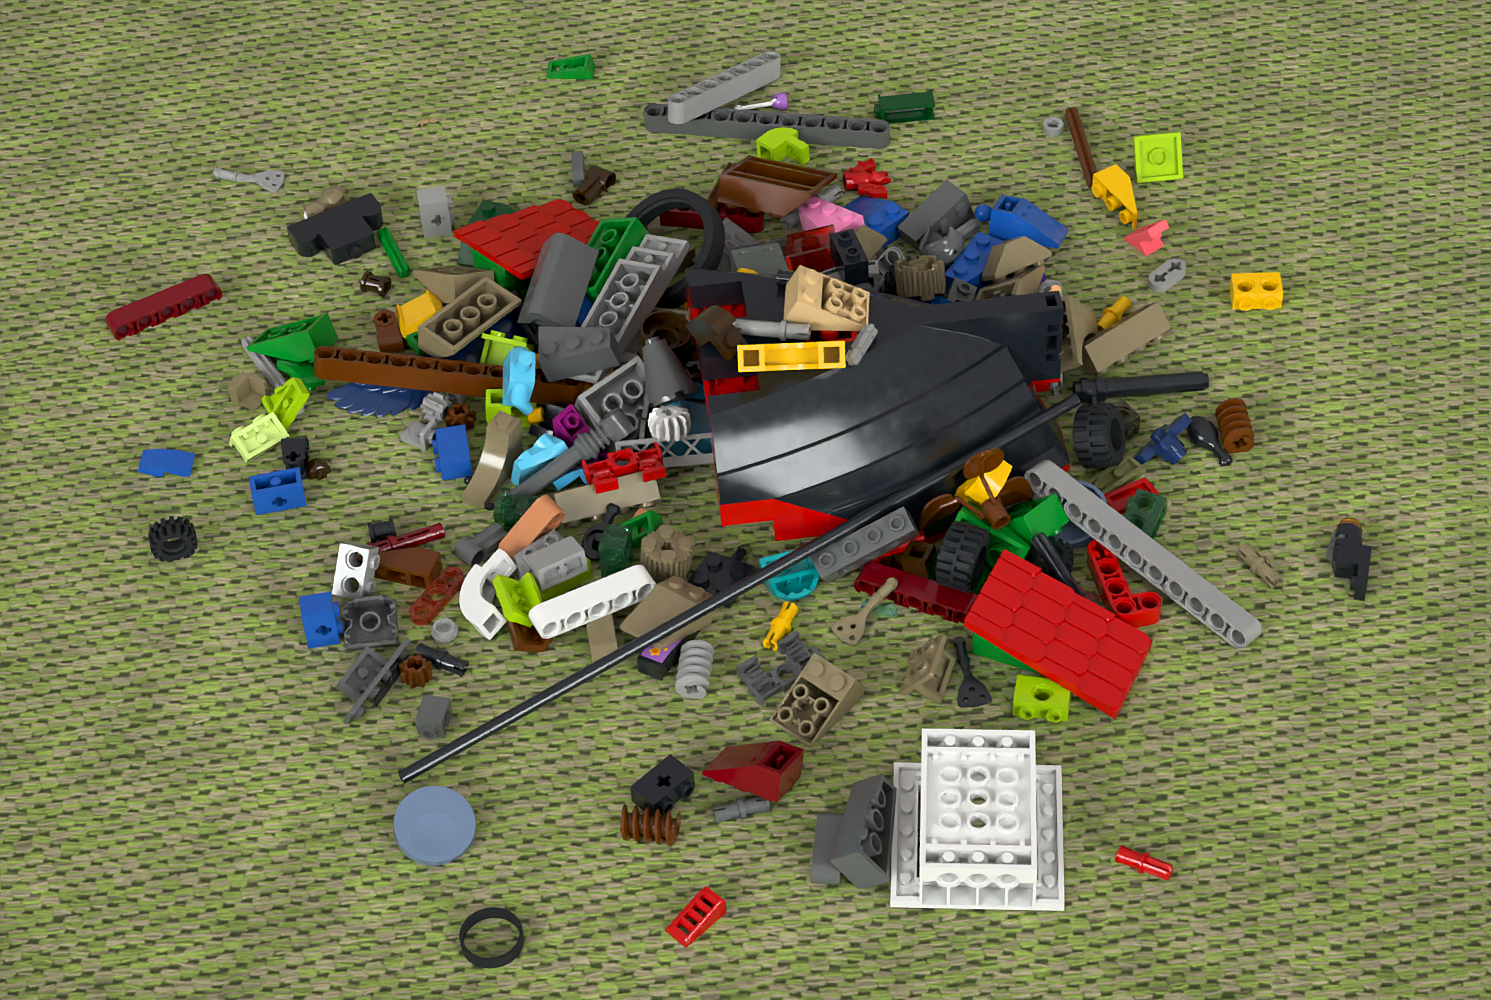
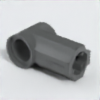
M498 522L492 523L474 537L467 535L459 539L454 547V552L469 566L473 567L482 561L485 562L488 554L498 548L499 543L507 533Z

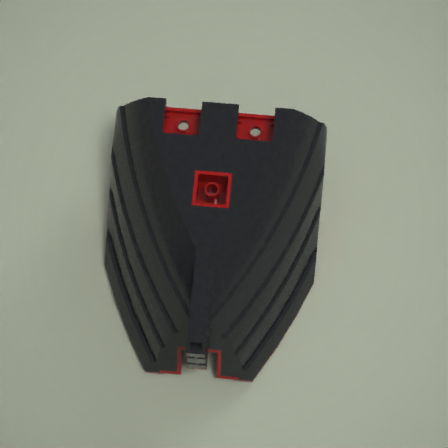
M686 268L685 279L689 321L708 307L714 305L724 308L736 319L781 322L784 319L786 286H777L776 281L779 279H776V276ZM863 289L870 292L868 325L870 323L873 324L878 333L859 364L850 366L845 360L846 368L738 372V353L728 361H725L711 341L700 346L692 336L693 342H697L713 444L715 487L721 526L772 521L775 541L820 536L1046 410L1047 407L1037 392L1051 391L1049 383L1060 382L1061 358L1059 353L1062 352L1063 330L1061 324H1063L1064 307L1059 291L932 305L900 296ZM809 330L811 331L809 341L800 339L780 341V338L742 335L748 345L845 341L846 355L860 331ZM1055 419L1001 449L1004 453V461L1013 466L1007 480L1017 476L1024 477L1026 471L1045 459L1052 461L1065 472L1070 470V461L1061 427ZM962 471L880 518L904 507L909 511L918 531H920L919 521L924 506L932 499L943 494H951L953 498L956 497L954 495L957 488L969 479L964 476ZM962 504L949 516L922 529L926 534L928 543L932 544L944 538L947 530L954 523L959 511L963 507Z

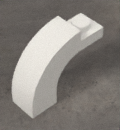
M500 548L482 567L477 564L472 567L462 584L459 599L463 615L489 641L507 622L493 605L496 590L492 580L498 574L509 577L517 568V565L507 553Z

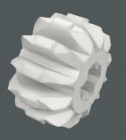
M661 405L660 408H653L649 414L648 427H650L652 437L658 438V441H679L680 438H686L690 432V427L692 426L688 409L682 408L681 405Z

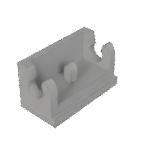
M572 536L525 556L526 563L532 569L530 573L533 574L541 591L589 570L585 551Z

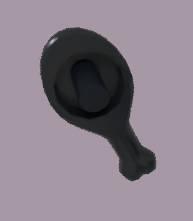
M1191 417L1192 422L1186 428L1190 440L1195 445L1213 452L1221 466L1232 463V457L1225 453L1219 444L1218 431L1215 425L1205 417Z
M609 503L606 506L607 513L602 522L591 527L585 533L582 540V548L585 551V556L590 561L601 560L611 550L613 545L611 525L615 516L621 511L618 505Z

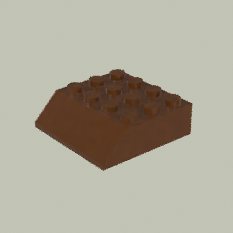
M749 155L721 174L717 202L725 203L724 206L729 208H738L740 206L747 208V211L752 213L763 211L768 212L772 217L782 218L837 178V173Z

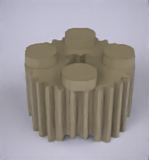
M935 255L919 256V259L909 262L906 261V258L895 262V280L898 296L908 299L912 298V296H919L920 300L926 301L934 299V294L946 292L943 260L936 261Z
M661 525L656 529V532L651 531V534L647 533V536H644L641 540L639 564L646 568L656 584L672 576L681 577L686 581L692 568L693 540L685 536L684 533L680 534V531L676 532L670 525Z

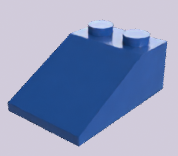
M859 196L843 207L863 215L864 224L887 238V241L882 245L883 249L901 237L897 226L909 216L908 211L893 201Z

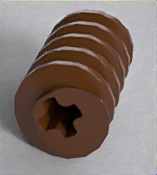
M1230 398L1220 403L1216 408L1215 415L1225 450L1228 453L1250 451L1255 446L1253 441L1254 433L1245 401L1239 398Z
M624 804L620 819V831L623 840L628 841L633 835L635 842H640L644 836L645 843L648 844L653 841L654 837L658 845H662L665 838L668 846L675 844L681 826L680 811L676 818L672 819L671 810H667L665 817H661L660 809H656L654 815L650 816L649 807H646L643 814L640 815L638 806H634L632 812L628 813L627 805Z

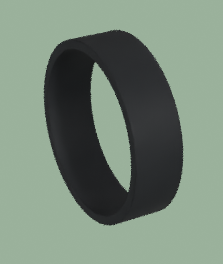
M490 907L478 910L471 914L460 928L459 940L463 955L470 963L481 968H498L509 964L520 954L524 945V935L520 920L515 914L503 908ZM500 918L511 922L518 929L519 938L515 946L507 953L493 958L480 957L471 953L464 945V939L469 929L482 920Z

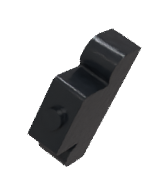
M369 193L287 226L289 241L297 253L303 257L315 256L320 249H323L334 265L350 259H357L362 254L376 248L373 231L383 226L382 210L377 199L372 193Z

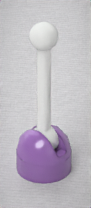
M786 92L775 94L770 102L746 106L735 105L734 109L749 110L772 106L778 111L788 110Z

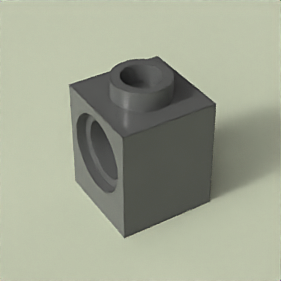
M432 695L423 696L415 719L418 735H422L426 739L445 738L447 732L445 727L449 726L453 714L450 698Z

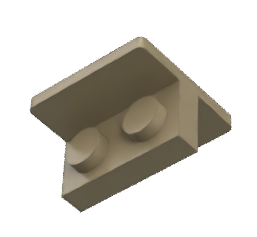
M942 633L935 639L931 638L923 647L914 649L907 659L909 663L907 670L900 679L902 684L899 694L905 696L916 689L933 702H939L943 699L956 658L943 650L947 639L946 635Z

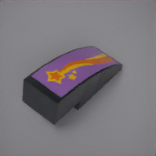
M700 630L681 638L662 650L652 645L644 649L637 657L638 672L662 681L672 666L676 667L678 664L682 645L694 640Z

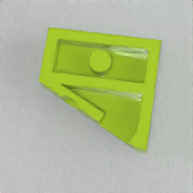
M292 377L283 386L275 388L273 395H265L261 399L268 414L274 412L285 430L295 420V417L310 395L300 378Z

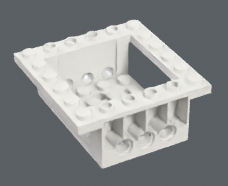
M922 728L921 763L894 762L893 785L897 788L891 857L890 907L1064 911L1061 765H1036L1035 730ZM918 792H921L920 876L917 877ZM974 798H982L986 802L977 805L972 803L971 800ZM982 821L986 825L982 828H975L971 823Z

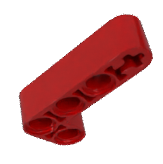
M1092 540L1088 545L1087 566L1105 609L1116 614V618L1135 628L1156 624L1161 617V597L1151 591L1132 594L1116 556L1098 541Z

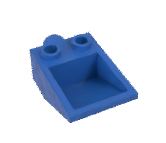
M1002 195L993 208L987 204H980L974 211L975 218L979 222L986 223L990 221L988 235L1003 241L1026 236L1042 246L1058 249L1068 234L1067 227L1025 198Z

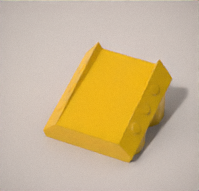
M429 289L426 290L425 294L401 306L396 305L395 317L402 337L406 338V335L418 331L419 325L444 308L442 302Z

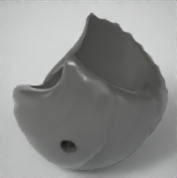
M929 226L920 242L919 254L920 256L935 255L936 261L943 260L944 270H947L963 251V237L953 227H948V234L946 238H943Z

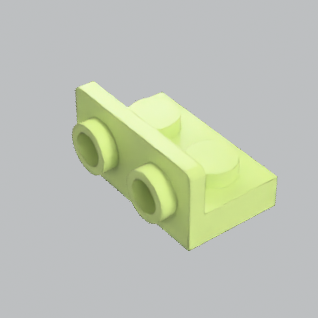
M274 412L268 415H259L247 427L240 426L231 433L229 445L231 447L235 446L245 462L248 463L281 444V438H288L290 435Z

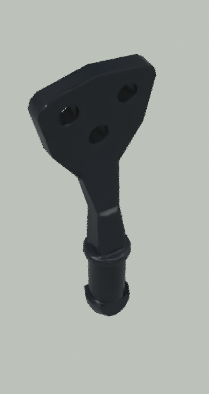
M958 636L954 639L953 646L956 649L957 663L960 665L964 675V680L958 690V706L968 708L988 704L991 702L992 697L986 686L971 673L966 641L963 637Z

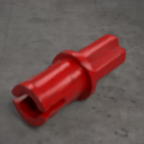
M1124 845L1120 846L1117 851L1115 862L1137 869L1139 874L1145 872L1164 880H1169L1172 875L1173 865L1151 857L1149 852L1143 854Z

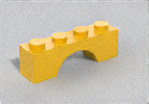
M845 341L737 345L738 372L846 368Z

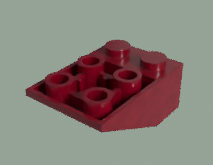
M780 740L728 746L702 771V775L712 778L716 782L736 787L740 791L749 792L767 801L777 803L800 778L805 749Z

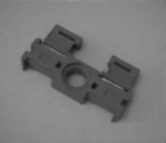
M798 631L777 642L778 651L782 655L786 654L789 658L784 663L770 670L769 676L767 671L763 673V670L760 669L761 665L758 662L757 655L736 666L737 676L748 686V694L751 697L755 696L756 702L759 705H764L766 699L780 691L783 693L788 691L814 653L826 660L825 656L814 646L810 647L809 652V648L799 639ZM784 673H791L794 675V678L783 680L780 676Z

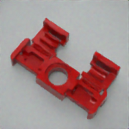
M654 442V448L633 453L632 448L607 453L606 460L586 464L585 459L582 460V469L588 484H593L596 494L619 489L617 477L637 473L638 469L639 472L642 471L643 482L666 477L665 466H663V454L657 442ZM620 460H627L629 462L624 466L616 464Z

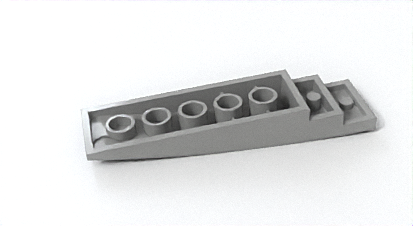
M646 234L639 247L633 246L626 259L618 260L581 327L610 328L619 345L621 356L640 330L643 318L652 312L690 249L688 241ZM611 368L569 378L597 384L606 376Z

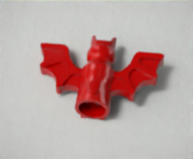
M873 158L864 162L858 161L856 167H850L849 171L843 172L845 191L858 189V195L866 194L871 198L882 197L887 199L888 192L882 184L890 183L891 179L887 177L888 172L875 171L876 164Z

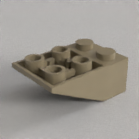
M1041 265L1026 269L1025 272L1017 275L1008 274L1006 275V280L998 283L992 282L981 288L976 300L995 298L1001 291L1015 295L1037 293L1045 266Z
M814 653L769 721L811 748L855 706L866 688L857 679Z

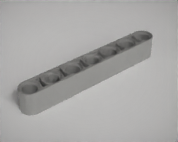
M774 51L761 53L669 96L668 121L674 124L686 123L779 79L781 76L780 53Z

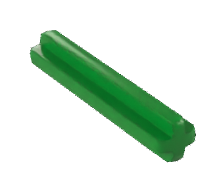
M379 228L377 231L378 238L400 278L409 276L411 274L410 267L389 228Z

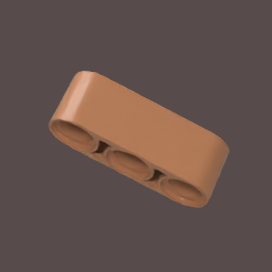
M546 494L539 497L502 539L498 549L500 548L505 551L514 562L513 555L551 530H555L564 519L565 512L549 495Z

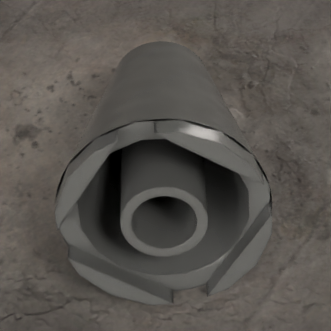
M659 336L645 341L646 346L642 347L651 409L660 408L661 405L665 406V404L672 402L676 403L698 392L697 386L666 339L660 340Z

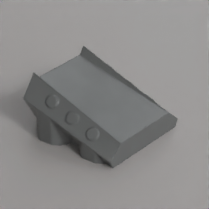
M384 595L353 598L344 604L342 612L345 621L344 639L346 651L364 650L366 646L374 649L399 645L397 601Z

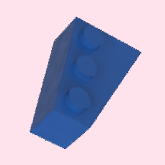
M977 232L945 273V291L947 292L955 277L976 286L975 295L978 294L981 288L992 283L993 280L983 281L981 276L992 246L1004 241Z

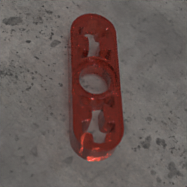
M448 567L444 569L409 609L413 624L417 626L430 624L456 595L464 582L463 571L460 568ZM434 594L444 595L440 600L430 599Z

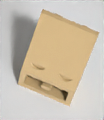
M799 265L786 284L783 320H788V323L811 324V329L809 330L861 331L864 325H868L870 292Z

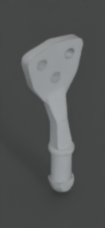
M221 168L213 170V175L217 179L221 178L233 182H253L271 192H277L284 183L285 173L283 171L269 170L246 175Z

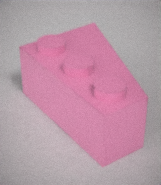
M815 196L798 207L803 231L814 243L820 245L824 253L827 252L829 255L831 233L854 229L855 231L864 224L863 215Z

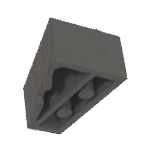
M946 180L901 222L897 229L901 238L919 251V245L927 227L931 226L936 233L944 238L948 234V227L957 229L970 219L976 218L967 194Z
M538 326L539 365L549 382L620 365V348L610 328Z

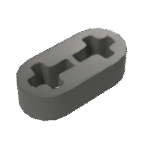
M571 151L573 187H578L585 180L583 151Z

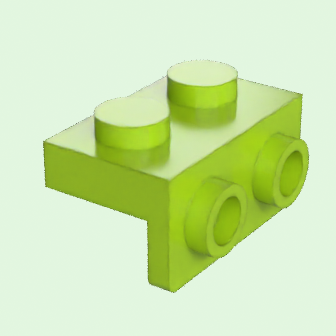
M527 572L519 581L498 574L492 582L502 606L503 615L510 622L531 627L533 624L528 617L529 612L534 606L543 603L533 574Z

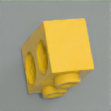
M1280 272L1231 274L1229 291L1232 309L1248 311L1250 309L1273 310L1281 308L1283 288Z

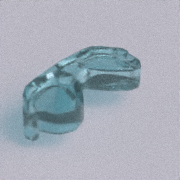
M869 598L865 599V600L862 602V604H861V608H862V609L866 606V604H867L868 601L870 600ZM879 604L878 607L872 610V613L878 616L894 618L898 613V609H895L891 604L886 606Z

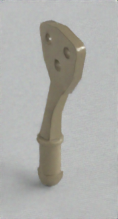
M894 577L888 578L881 588L873 593V596L861 611L855 615L844 617L833 624L831 629L834 634L846 644L852 647L857 646L865 634L866 620L870 613L880 603H883L884 599L893 589H896L898 580Z

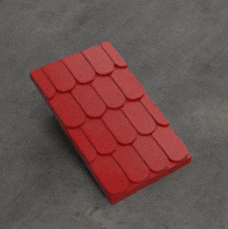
M555 199L540 206L533 205L512 214H502L484 222L479 220L454 230V236L471 247L474 268L494 270L495 283L512 292L513 290L521 291L529 287L543 243L554 233L567 234L587 245L599 221L589 218L587 213L573 208L571 203L562 199Z
M1005 549L964 620V627L973 631V654L1046 676L1115 720L1153 642L1146 633L1116 618V614L1080 596L1071 587L1041 572V568Z

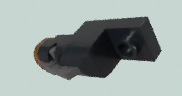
M1344 518L1334 530L1325 558L1331 561L1335 577L1351 579L1350 590L1355 591L1354 600L1365 601L1372 546L1362 544L1363 529L1360 522L1354 518Z

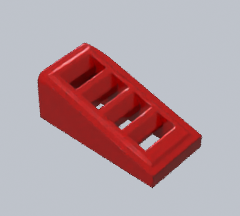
M705 886L669 924L665 932L685 948L688 947L726 913L725 900ZM700 910L705 916L702 917L697 911ZM691 918L694 922L697 923V925H693L687 919ZM682 925L690 933L687 935L678 927Z

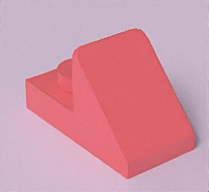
M1164 219L1140 227L1123 237V239L1145 256H1148L1164 246L1160 239L1163 236L1161 232L1168 229L1169 226Z

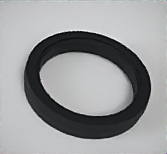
M679 188L663 190L641 201L625 217H637L642 225L646 227L656 217L673 209L688 208L697 211L704 226V241L700 255L692 268L718 269L725 247L724 224L716 209L700 195L690 190ZM685 276L673 286L666 288L655 307L674 309L687 303Z

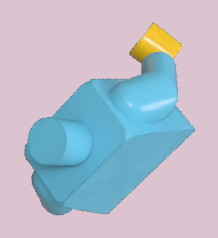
M516 346L509 351L503 362L502 405L518 408L524 415H527L530 424L544 422L542 407L533 409V405L529 403L535 384V369H541L539 354L530 352L524 347Z

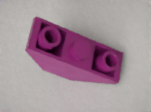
M569 404L552 419L554 436L564 441L568 449L573 446L574 440L578 438L576 434L590 433V428L572 404ZM601 447L599 449L601 452L598 453L597 459L592 458L585 460L587 464L606 460L608 452Z

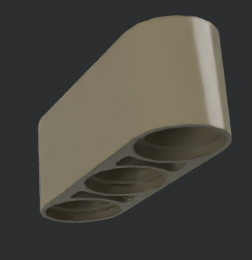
M612 613L586 624L592 663L618 649Z

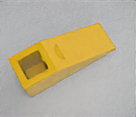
M1117 164L1093 174L1091 189L1096 198L1100 197L1110 211L1125 206L1126 209L1119 212V218L1123 224L1132 222V229H1136L1137 208L1130 177Z

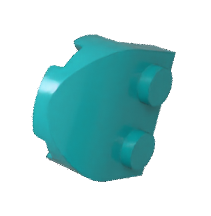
M794 550L759 558L760 569ZM808 557L765 581V586L772 595L785 601L799 600L809 596L814 591L819 573L811 557Z

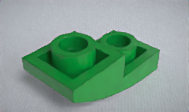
M285 359L277 360V369L286 372L287 376H291V378H300L308 391L315 390L317 386L325 385V379L315 376L314 366L309 362L303 361L298 363Z

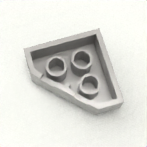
M636 356L577 397L574 406L593 430L595 429V424L601 425L599 420L604 415L620 407L634 426V429L619 441L644 439L649 397L644 363L639 356ZM611 440V445L605 444L610 453L615 452V442ZM638 444L636 446L641 449L642 444ZM631 445L621 446V450L632 448L633 453L639 452Z

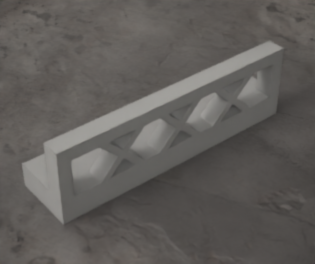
M711 433L690 434L686 438H680L679 441H683L690 447L683 456H676L669 450L676 440H671L667 447L661 442H668V440L658 441V438L615 442V451L621 450V446L631 445L639 452L644 451L650 443L657 442L664 449L662 452L663 456L666 452L673 456L663 457V466L665 467L714 463L713 444L712 453L702 454L694 447L700 439L711 438ZM696 439L692 445L686 440ZM645 444V446L642 449L638 448L636 445ZM691 450H694L697 453L694 455H688ZM620 460L616 464L624 466L629 462Z

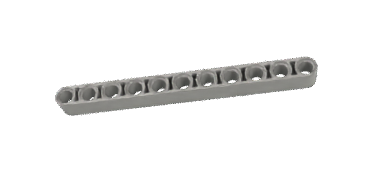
M1042 460L1026 471L1024 477L1030 483L1034 493L1040 497L1055 493L1069 520L1230 645L1237 649H1243L1260 636L1262 627L1254 616L1052 461Z

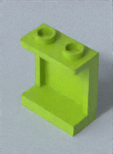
M491 330L490 335L482 333L481 338L485 339L480 363L503 366V362L512 348L521 346L530 352H534L535 345L528 344V338L514 335L513 340L504 338L505 333Z

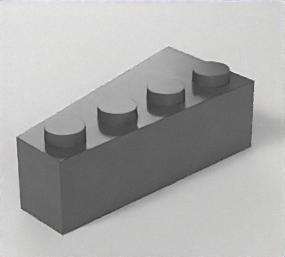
M883 774L853 783L829 860L858 889H866L889 882L897 788Z

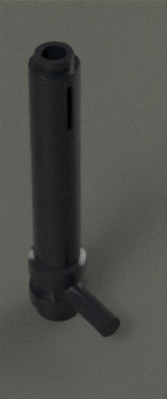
M1202 371L1106 379L1100 376L1094 377L1093 380L1079 378V381H1073L1072 388L1073 394L1078 396L1081 403L1089 402V405L1099 404L1100 401H1105L1107 398L1204 391V388H1209V377L1207 373Z

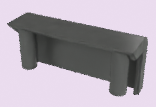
M554 233L543 243L517 323L534 322L540 326L575 327L599 251L564 233Z

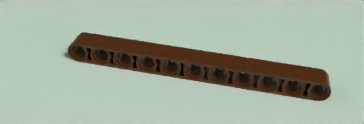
M321 346L314 351V374L320 379L486 397V389H503V366L330 346ZM535 369V384L529 402L547 404L558 401L574 406L577 397L583 393L584 381L565 378L549 382L542 370Z

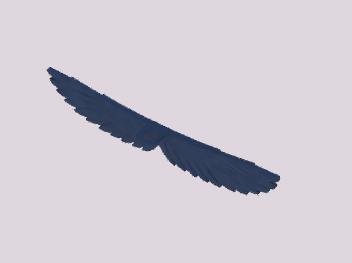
M514 312L501 318L483 332L489 335L491 330L505 333L504 338L513 340L514 335L528 338L521 324L517 323L518 319ZM480 334L454 355L440 359L480 363L485 339L481 338L482 334ZM427 354V355H425V356H422V357L433 358V357L430 356L429 354ZM352 382L328 392L326 396L330 400H339L334 404L335 407L339 409L349 408L347 413L362 412V417L376 413V417L379 418L391 412L392 416H395L407 407H409V411L415 410L421 406L424 397L428 393L433 394L434 391Z

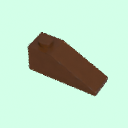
M418 547L378 552L380 563L375 570L374 578L432 590L443 568L440 552ZM358 555L357 561L361 565L363 563V556Z

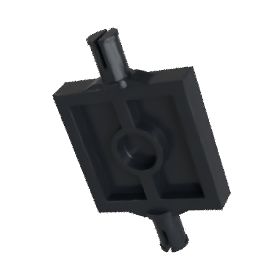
M738 547L731 557L710 551L687 582L715 595L756 571L755 566L741 562L747 554L744 548ZM737 598L724 604L723 606L731 608V606L734 604Z

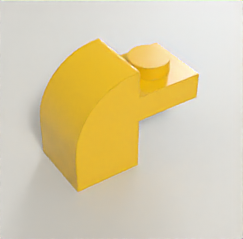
M1004 460L995 470L985 473L986 481L994 498L1001 491L1013 467ZM979 476L969 479L959 486L954 495L978 506H981L985 500L989 499Z

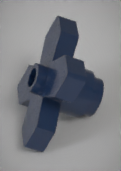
M1184 413L1169 425L1164 424L1150 435L1151 441L1143 446L1133 458L1142 465L1157 454L1171 465L1177 463L1187 453L1184 449L1185 445L1179 440L1177 435L1184 431L1192 422L1191 418Z

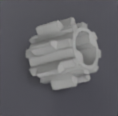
M441 392L428 393L421 404V412L425 414L424 418L429 421L435 419L438 422H445V417L448 416L447 409H451L453 406V402L449 401L450 396Z

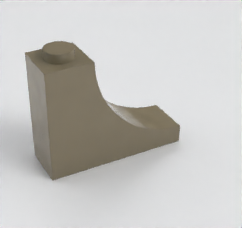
M1069 294L1061 297L1064 315L1063 324H1061L1063 333L1062 352L1059 353L1061 358L1060 372L1082 366L1083 341L1098 334L1096 314Z
M499 410L487 425L483 452L472 479L462 493V501L485 509L510 476L514 461L522 454V419Z

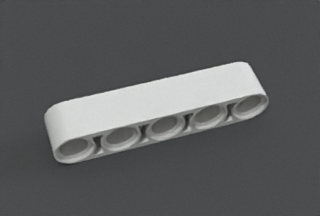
M635 565L540 603L531 609L528 617L540 636L544 639H549L642 601L657 584L643 565Z

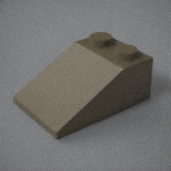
M447 265L413 270L414 276L442 303L452 302L485 276L494 281V270Z
M672 576L658 583L621 623L620 629L638 638L713 595L701 587H696L684 581L681 577ZM713 611L652 646L662 650L681 638L710 625Z

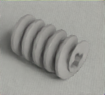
M691 640L683 644L680 649L675 690L682 698L703 699L707 695L706 690L710 686L709 680L711 678L714 647L709 642Z

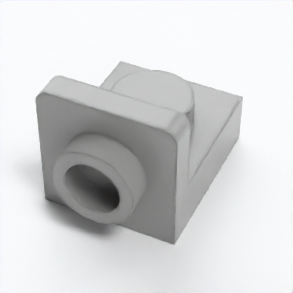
M431 419L426 425L413 420L400 435L401 441L426 451L432 444V440L436 439L435 429H439L438 422L435 419Z

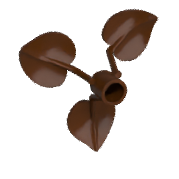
M1000 448L981 451L968 459L963 467V474L967 479L980 477L989 497L982 504V512L959 496L953 498L951 494H943L932 499L924 506L920 516L919 528L922 530L949 516L959 508L960 504L978 515L981 521L987 519L993 529L1003 528L1011 519L1004 507L1024 500H1033L1031 485L1025 477H1013L1005 482L1001 491L994 498L986 481L985 473L995 470L1003 462L1004 453Z

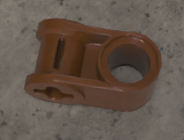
M382 310L376 313L374 323L380 352L394 354L405 351L394 312Z

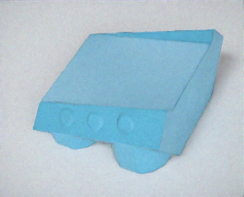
M543 434L532 448L524 451L514 461L510 482L518 486L565 452L568 447L564 441L550 434Z

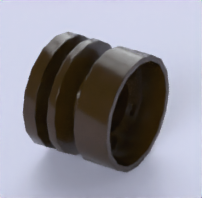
M665 310L651 312L645 316L640 324L636 356H639L643 361L642 347L646 346L645 341L659 336L660 340L666 339L685 368L688 362L692 334L685 326L689 323L688 320L678 313Z

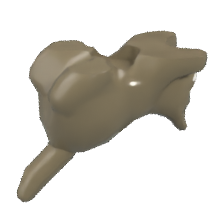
M344 186L330 187L316 201L310 204H303L304 219L346 203L343 196L345 194Z

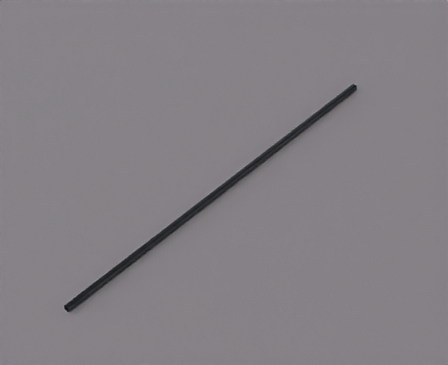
M1072 394L398 771L401 781L405 784L962 472L965 463L973 455L991 448L1003 449L1081 404L1080 399L1076 394Z

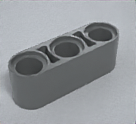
M817 813L811 883L840 885L841 883L840 874L842 872L829 860L844 813Z

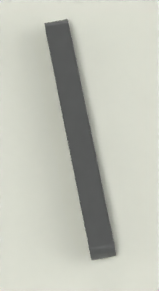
M649 104L644 108L645 128L649 132L757 140L769 130L787 127L797 130L798 139L806 144L883 149L890 144V125L884 120L716 108L686 123L674 124L668 121V104Z

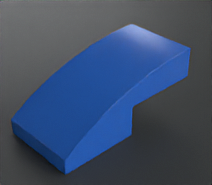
M171 449L143 450L138 472L152 476H163L164 472L182 477H190L195 454Z

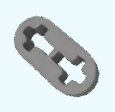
M1180 259L1166 261L1150 273L1148 279L1149 288L1155 292L1168 290L1184 278L1186 263Z

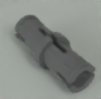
M760 796L747 799L740 797L736 798L734 802L712 806V813L715 816L716 824L736 818L744 820L746 816L770 811L769 801Z

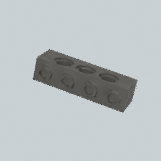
M901 507L810 557L821 579L826 583H830L920 536V533L909 511Z

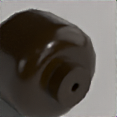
M321 458L312 459L305 466L307 477L310 480L327 478V474L331 472V467Z

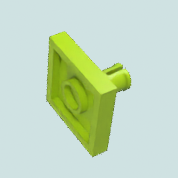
M1181 132L1133 136L1136 183L1183 179Z

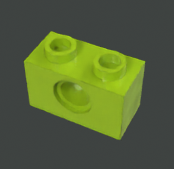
M1017 675L1013 699V715L1025 720L1032 718L1046 719L1052 723L1068 721L1071 692L1049 678Z

